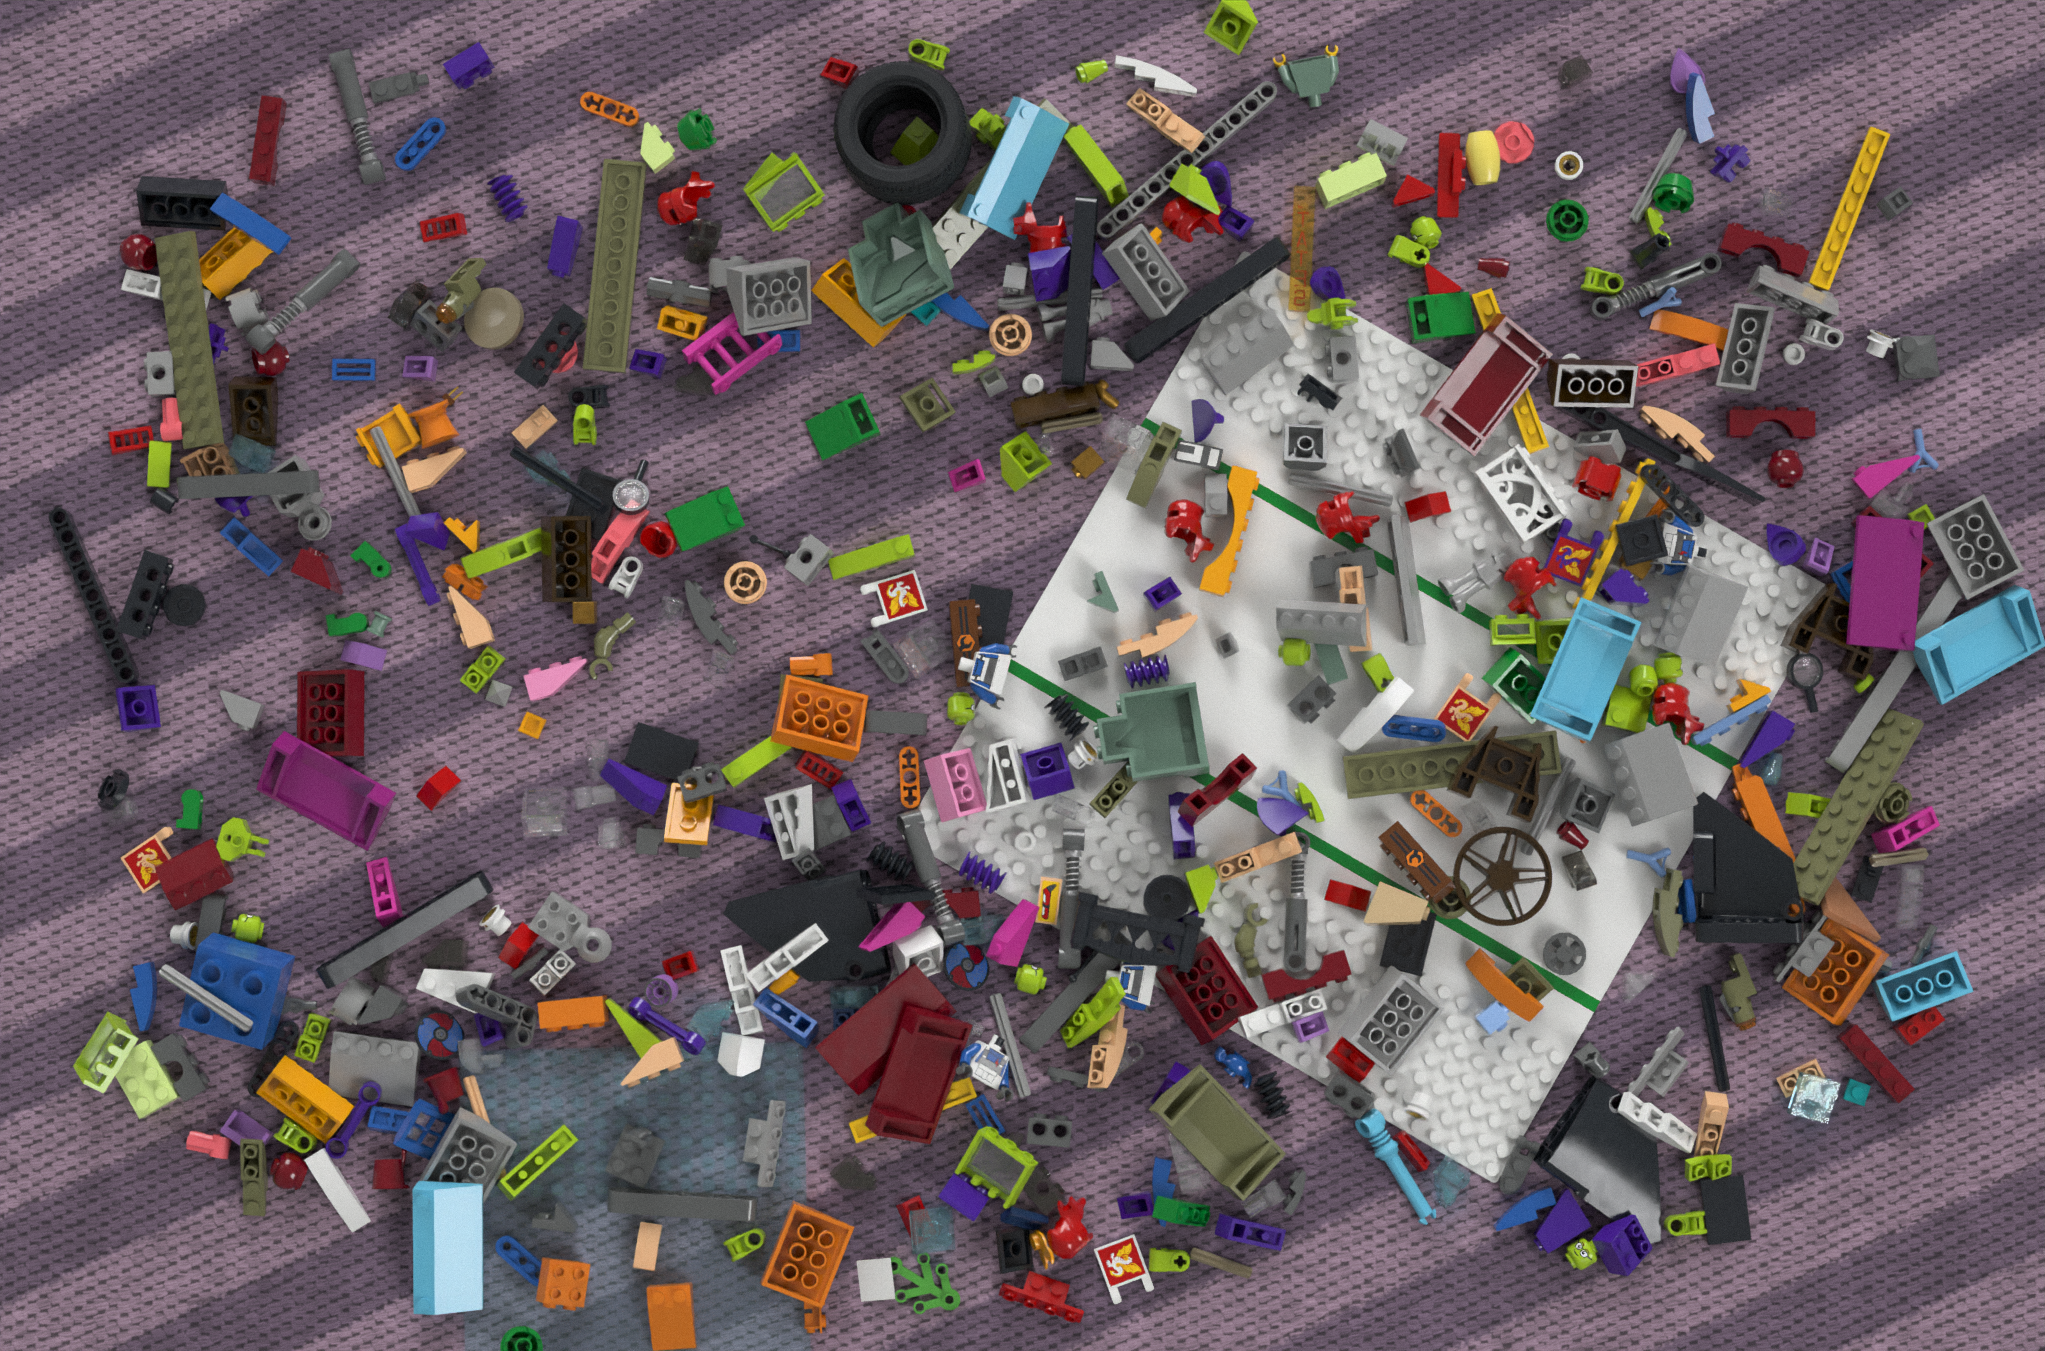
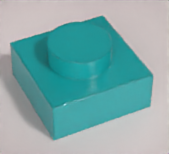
M931 301L911 311L926 327L941 312Z
M1849 1079L1842 1099L1864 1106L1871 1086Z

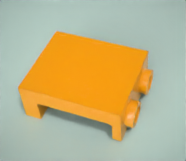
M400 403L392 407L393 410L363 428L356 429L358 435L355 437L360 446H365L369 453L366 454L368 460L372 465L376 464L379 468L385 464L370 434L371 429L381 427L395 459L422 444L420 434Z

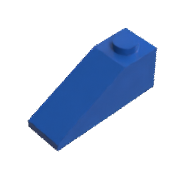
M767 988L763 990L753 1003L756 1009L787 1036L807 1048L819 1032L817 1021Z

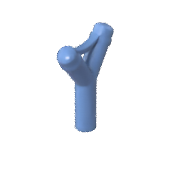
M1671 287L1658 301L1639 309L1641 317L1663 307L1680 306L1682 301L1680 298L1675 297L1676 289Z
M1922 429L1913 430L1916 445L1915 455H1919L1920 459L1911 465L1908 470L1915 473L1917 469L1923 467H1931L1933 470L1937 469L1939 464L1925 451ZM1921 459H1923L1928 464L1918 466Z
M1279 771L1278 777L1273 783L1262 787L1263 793L1283 797L1286 801L1303 808L1288 791L1286 771ZM1279 779L1280 788L1272 787Z
M1667 847L1652 854L1628 850L1626 858L1648 863L1657 875L1663 878L1667 874L1665 871V861L1667 856L1671 855V850ZM1664 858L1662 862V867L1656 860Z

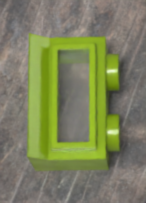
M1529 614L1516 615V619H1508V615H1495V619L1489 621L1490 646L1536 644L1534 618H1529Z

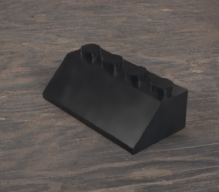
M141 176L136 189L141 226L225 231L226 220L214 214L210 208L221 193L228 196L227 182Z

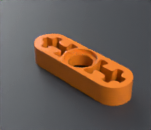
M586 92L581 96L580 104L589 113L627 127H633L639 122L640 116L634 107L593 92ZM593 97L594 102L600 104V100H603L600 105V112L597 111L598 106L590 105V107H587L585 100ZM606 105H615L616 111L613 115L604 113ZM620 107L623 108L622 113L629 114L630 111L633 112L635 119L627 122L626 117L620 115V119H617Z
M907 746L899 753L900 790L902 804L906 808L912 809L920 803L919 755L915 748ZM907 750H911V753L915 754V758H911V765L916 764V769H903V765H907V759L903 758V754H906ZM908 771H912L916 775V780L912 784L904 781V774ZM917 785V790L912 789V794L917 797V801H913V805H909V802L904 800L905 797H908V790L904 791V786L913 787Z
M1425 790L1414 791L1410 795L1411 805L1447 837H1457L1461 834L1462 823ZM1416 794L1419 796L1423 794L1425 796L1423 800L1427 804H1429L1430 800L1433 802L1427 808L1426 813L1422 810L1425 808L1422 803L1418 805L1415 803L1417 800L1415 798ZM1434 807H1438L1442 811V816L1438 820H1434L1430 816V811ZM1446 815L1450 817L1447 819L1450 824L1454 822L1457 824L1455 827L1457 829L1456 833H1449L1447 831L1449 827L1445 823H1443L1442 827L1439 825Z

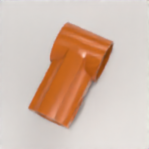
M832 654L790 657L791 675H833Z

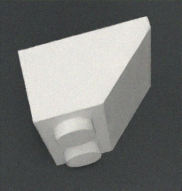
M931 925L920 928L907 936L893 941V956L899 974L903 973L913 963L927 977L943 971L944 942Z

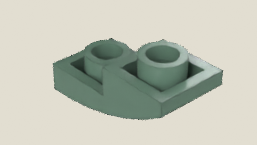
M1314 643L1327 684L1330 685L1348 679L1338 645Z

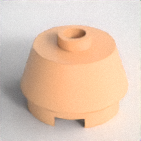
M1005 314L993 322L989 338L997 352L1005 356H1015L1028 348L1032 339V331L1030 325L1023 317L1016 314Z
M748 561L739 562L731 566L724 578L726 593L732 600L741 604H750L760 599L767 586L766 575L761 567Z

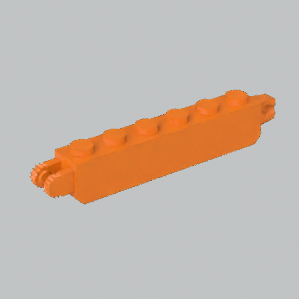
M1741 763L1732 766L1731 769L1735 783H1733L1734 788L1731 790L1735 800H1739L1741 803L1740 813L1744 821L1748 820L1752 828L1774 845L1780 847L1783 852L1792 858L1794 863L1796 860L1762 778L1757 775L1752 776L1748 767H1740ZM1800 899L1803 904V914H1805L1804 912H1806V906H1804L1805 903L1803 899ZM1796 904L1788 906L1792 914H1796L1800 910Z

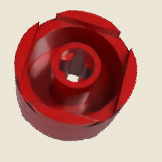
M1590 456L1588 460L1581 461L1572 487L1575 488L1577 486L1579 488L1577 492L1591 499L1600 501L1601 497L1607 498L1606 502L1613 501L1622 477L1620 473L1621 468L1612 464L1608 466L1601 463L1600 459Z

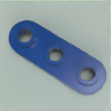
M436 117L428 119L397 152L395 162L401 170H413L446 134L444 122ZM434 126L439 127V131L437 133L432 132V128ZM419 142H425L423 148H418ZM410 157L411 160L410 163L404 164L403 159Z
M1393 715L1382 727V732L1388 737L1440 742L1446 736V726L1439 720Z
M506 1235L499 1238L495 1246L498 1255L532 1285L538 1286L539 1278L536 1277V1272L541 1270L542 1262L514 1237ZM505 1242L511 1244L510 1250L504 1248ZM521 1257L527 1258L526 1264L520 1263Z

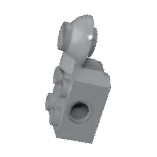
M295 455L269 472L311 471L305 459ZM321 488L320 492L270 495L279 513L289 518L299 517L298 528L304 538L319 540L329 533L332 519L328 511L320 507L324 497ZM319 520V526L314 529V523Z
M555 891L550 893L528 926L529 929L562 951L576 947L579 955L590 963L603 961L612 949L610 936L603 929L598 927L590 928V915ZM591 939H595L599 943L596 951H591L588 947Z

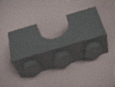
M1361 547L1355 549V553L1347 554V551L1334 553V557L1326 558L1325 555L1313 557V561L1309 562L1313 588L1334 585L1336 583L1335 570L1343 565L1348 567L1362 566L1363 579L1377 576L1378 570L1374 550H1368V547Z
M643 824V828H637L635 854L659 855V847L664 841L666 825H664V830L656 829V825ZM677 843L679 857L701 858L702 845Z
M172 1033L151 1046V1049L161 1066L171 1061H177L182 1065L183 1075L173 1085L183 1102H188L209 1089L208 1083L210 1080L204 1071L200 1072L197 1067L199 1061L193 1053L189 1054L186 1046H188L186 1039L182 1035Z

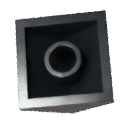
M1018 1226L996 1228L1000 1274L1034 1268L1029 1238L1030 1230Z

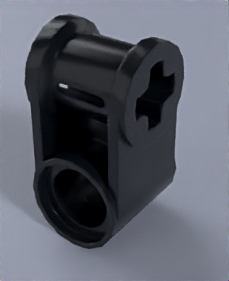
M609 385L573 388L568 395L569 402L574 408L582 404L589 405L593 409L609 408L610 403H608L607 398ZM575 394H583V402H573Z

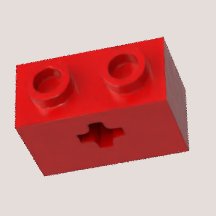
M1933 1006L1907 1016L1892 1028L1905 1045L1911 1046L1945 1021L1938 1009Z

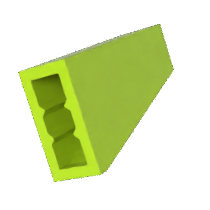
M1080 124L1069 129L1067 134L1064 135L1067 146L1110 207L1113 208L1128 198L1129 194L1124 179L1084 127Z

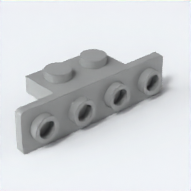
M1817 910L1811 918L1813 922L1808 928H1804V942L1791 945L1786 952L1787 957L1785 960L1775 966L1773 977L1777 982L1781 981L1791 966L1810 978L1835 944L1833 940L1818 931L1827 918L1823 915L1822 910Z
M1676 1027L1675 1030H1671L1667 1034L1666 1042L1662 1047H1658L1655 1050L1653 1059L1649 1064H1645L1642 1067L1640 1076L1636 1081L1630 1083L1627 1092H1631L1638 1097L1647 1085L1662 1097L1666 1095L1689 1064L1687 1060L1673 1051L1685 1034L1679 1027Z
M770 1101L767 1121L749 1118L743 1161L760 1164L757 1186L773 1187L776 1177L775 1170L779 1157L778 1150L782 1136L783 1117L785 1116V1101Z

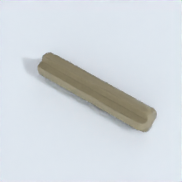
M1101 412L1043 421L1040 427L1042 433H1050L1101 424L1103 418Z
M1922 847L1872 854L1869 862L1872 867L1921 861L1928 857V852L1926 848Z
M1192 1248L1190 1258L1195 1261L1247 1279L1251 1276L1252 1268L1198 1248Z

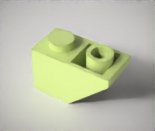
M647 122L644 124L640 154L656 174L675 159L673 155L675 150L668 141L666 143L660 138L662 133L657 126H651Z

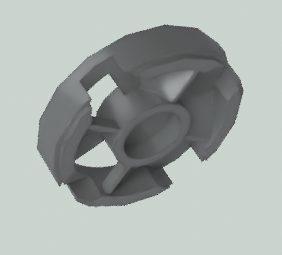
M1558 933L1546 941L1543 949V960L1552 972L1559 975H1571L1584 965L1586 948L1576 935ZM1567 937L1574 940L1570 947L1566 945ZM1550 944L1557 948L1555 952H1548ZM1573 955L1582 956L1580 963L1577 964L1571 960ZM1558 961L1563 962L1562 971L1554 968Z

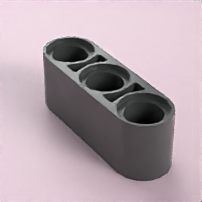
M866 710L865 732L926 736L928 714Z
M212 892L203 897L195 952H197L198 945L213 932L223 935L221 928L222 922L225 921L227 909L225 904L226 899H229L227 894Z

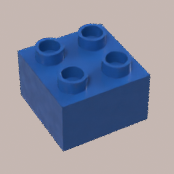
M213 932L198 945L190 980L252 1020L253 1025L249 1031L244 1032L186 993L179 1026L262 1050L274 1038L277 1032L295 956Z

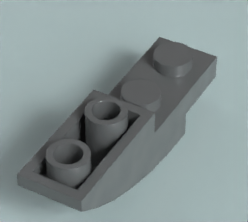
M687 579L685 581L686 596L697 626L711 645L719 640L733 656L739 651L736 647L739 643L731 634L728 637L724 634L722 630L725 627L717 618L715 620L711 619L717 614V611L714 609L717 605L710 597L704 598L700 593L703 589L696 581L691 583Z

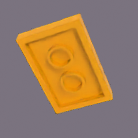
M672 783L664 842L707 845L714 795L686 804L680 784ZM686 784V789L694 790L697 787L695 784Z

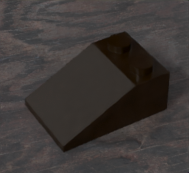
M235 376L228 384L234 445L276 446L278 423L277 377Z

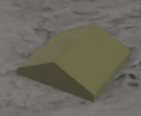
M933 377L899 396V399L922 433L934 428L956 413ZM928 385H931L933 387V389L935 390V392L937 393V395L939 396V398L941 399V401L943 402V404L949 412L946 413L938 400L935 398V396L929 389Z
M1525 957L1518 960L1504 973L1525 994L1529 992L1538 1001L1554 989Z

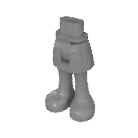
M1099 298L1091 299L1089 327L1100 320H1104L1105 316L1113 315L1109 298L1099 300ZM1042 303L1037 305L1040 322L1066 315L1067 306L1051 308ZM1066 319L1042 324L1046 343L1052 342L1055 334L1065 329Z
M1505 552L1498 556L1493 555L1473 563V568L1455 579L1440 578L1438 585L1443 593L1449 596L1461 586L1477 578V581L1471 586L1449 598L1453 609L1460 614L1465 610L1467 600L1484 588H1492L1505 575L1512 562Z

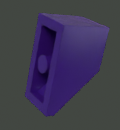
M851 779L831 787L852 832L871 824Z

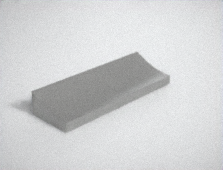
M1400 514L1391 515L1387 519L1404 644L1405 646L1426 644L1408 517L1400 516Z

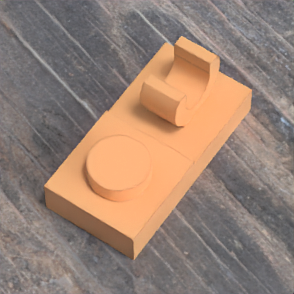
M542 405L517 427L512 434L527 449L558 420Z

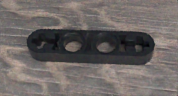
M1647 464L1642 467L1640 471L1642 481L1680 519L1690 527H1699L1703 524L1705 518L1703 511L1659 466ZM1649 470H1654L1652 474L1655 478H1648L1650 475ZM1666 482L1669 484L1670 490L1664 495L1661 492V486ZM1678 497L1684 500V505L1680 509L1675 506V501ZM1688 510L1690 513L1696 514V521H1691L1692 516L1689 513L1684 512Z
M286 1021L279 1027L248 1084V1092L252 1097H261L254 1092L253 1084H258L262 1079L257 1077L258 1074L263 1078H268L269 1075L263 1071L265 1063H272L275 1068L284 1055L287 1056L300 1032L297 1023ZM292 1025L294 1034H289L286 1039L290 1041L289 1045L283 1040H278L279 1036L284 1038L286 1034L284 1027ZM278 1043L282 1044L285 1048L284 1054L281 1056H277L273 1051L274 1046Z

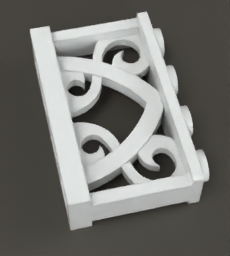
M1518 444L1484 468L1482 467L1476 471L1474 477L1522 546H1524L1530 540L1566 518L1567 507L1561 499L1557 500L1552 485L1549 482L1545 483L1541 477L1543 475L1541 469L1537 465L1533 466L1529 460L1531 456L1526 448H1521ZM1513 458L1518 459L1522 464V468L1516 469L1513 464L1511 468L1512 473H1508L1506 469L1507 462ZM1499 465L1502 466L1503 474L1488 476L1487 473ZM1526 470L1531 475V477L1524 475L1526 473ZM1504 482H1507L1508 485L1506 493H1502L1499 490L1501 486L1505 487ZM1512 482H1520L1533 487L1531 509L1522 503L1511 505L1507 503L1513 490ZM1541 491L1546 498L1541 499ZM1548 504L1554 509V515L1549 519L1541 518L1536 513L1537 511L1544 514L1548 513L1544 510V506ZM1521 508L1528 512V515L1523 512V515L1519 517L1516 515V510ZM1533 519L1542 523L1541 526L1530 533L1526 530Z

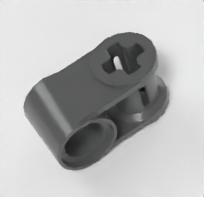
M1588 1042L1573 1055L1582 1064V1068L1591 1073L1595 1078L1604 1077L1610 1070L1608 1062L1602 1058L1600 1052L1591 1042Z

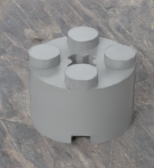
M732 256L730 260L722 261L721 258L710 259V264L708 265L710 292L718 293V289L727 291L726 268L750 265L749 260H743L742 256Z
M250 287L226 297V301L231 300L232 305L228 306L237 329H243V332L240 333L242 336H246L255 326L259 324L262 326L270 321L267 310L261 309L259 303L262 299L257 289L252 290Z
M351 976L329 1013L350 1026L352 1024L357 1025V1022L364 1013L362 1010L363 1006L367 1007L375 995V992H373L374 988Z

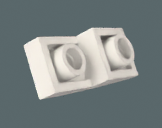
M560 949L529 982L545 996L576 963Z

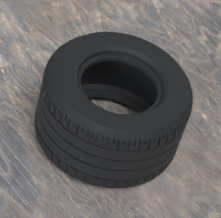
M894 61L881 64L880 66L877 65L873 69L870 68L848 86L835 112L833 133L837 151L852 179L863 191L886 203L915 205L916 203H924L940 196L941 193L947 191L958 180L970 157L972 131L959 94L942 74L919 63ZM901 109H915L927 114L937 125L940 134L931 152L920 161L906 166H890L880 163L873 147L874 134L880 122L887 115Z

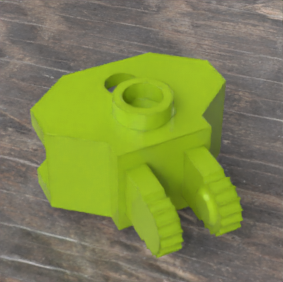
M981 108L969 121L971 129L976 133L975 136L983 144L987 143L996 151L1006 130L1003 125L1005 122L999 115L995 114L993 116L990 112Z
M1340 298L1328 299V302L1321 304V308L1309 311L1307 318L1312 323H1320L1331 327V330L1358 323V318L1347 316L1346 309L1355 307L1356 301Z
M233 817L222 825L216 847L221 859L227 861H236L244 854L265 857V852L259 849H252L253 841L264 845L268 844L269 839L255 836L254 833H251L246 820Z

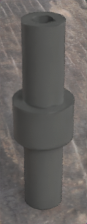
M1932 924L1929 925L1923 938H1920L1916 945L1918 948L1910 961L1911 963L1919 965L1925 951H1929L1932 945L1930 942L1938 927Z
M543 946L531 957H526L522 961L523 964L510 975L517 980L528 970L531 971L537 966L536 963L549 953L548 950Z

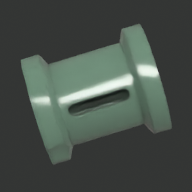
M375 611L372 624L366 630L384 638V630L387 624L392 621V618Z

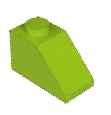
M1788 792L1785 813L1820 819L1831 799L1811 794Z

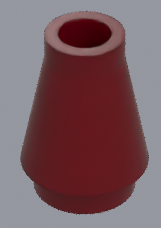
M1480 258L1477 270L1499 279L1501 277L1507 278L1510 261H1505V258Z
M1565 820L1556 831L1559 839L1578 847L1580 850H1583L1589 843V840L1577 826L1568 820Z

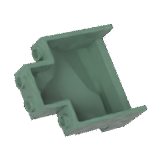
M895 203L862 221L866 239L849 248L848 253L859 304L881 327L954 288L944 250L937 242L931 221L921 210L909 216L900 203Z
M1196 682L1119 694L1120 700L1116 701L1117 713H1122V715L1097 719V725L1093 726L1095 739L1100 738L1101 746L1097 747L1098 759H1103L1104 765L1130 761V763L1126 764L1127 776H1132L1133 782L1178 775L1190 777L1210 773Z

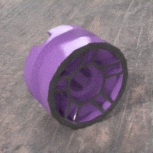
M657 975L645 985V998L655 1007L666 1006L676 999L678 985L669 975ZM659 987L663 988L664 994H661L662 991Z

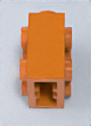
M542 1257L536 1301L543 1303V1307L555 1309L556 1305H563V1309L576 1311V1307L584 1308L590 1264L581 1261Z

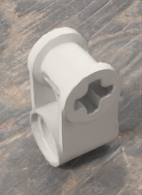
M1808 318L1806 319L1807 325L1804 333L1799 338V340L1827 350H1835L1841 345L1844 337L1840 330ZM1834 335L1837 338V344H1830L1827 336Z
M636 557L625 558L612 578L608 589H614L624 594V597L628 599L643 570L641 560ZM631 561H636L638 564L635 572L628 571L627 566Z

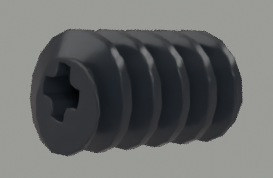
M1068 694L1059 695L1044 708L1051 707L1048 713L1050 716L1057 714L1054 722L1062 721L1059 728H1067L1064 735H1072L1069 740L1070 742L1086 730L1089 722L1081 723L1084 715L1076 716L1079 711L1078 708L1071 710L1074 702H1065Z
M885 841L879 845L876 844L866 862L874 859L872 866L876 867L878 864H881V872L888 868L887 876L895 873L894 880L897 881L902 878L901 884H903L913 869V860L907 864L906 855L899 859L900 851L892 854V846L884 849Z
M1277 1071L1256 1078L1258 1081L1253 1085L1254 1087H1261L1256 1094L1264 1095L1260 1103H1267L1263 1111L1271 1112L1266 1117L1267 1119H1275L1292 1112L1286 1111L1290 1107V1103H1283L1287 1096L1279 1095L1284 1088L1276 1087L1281 1082L1280 1079H1273Z

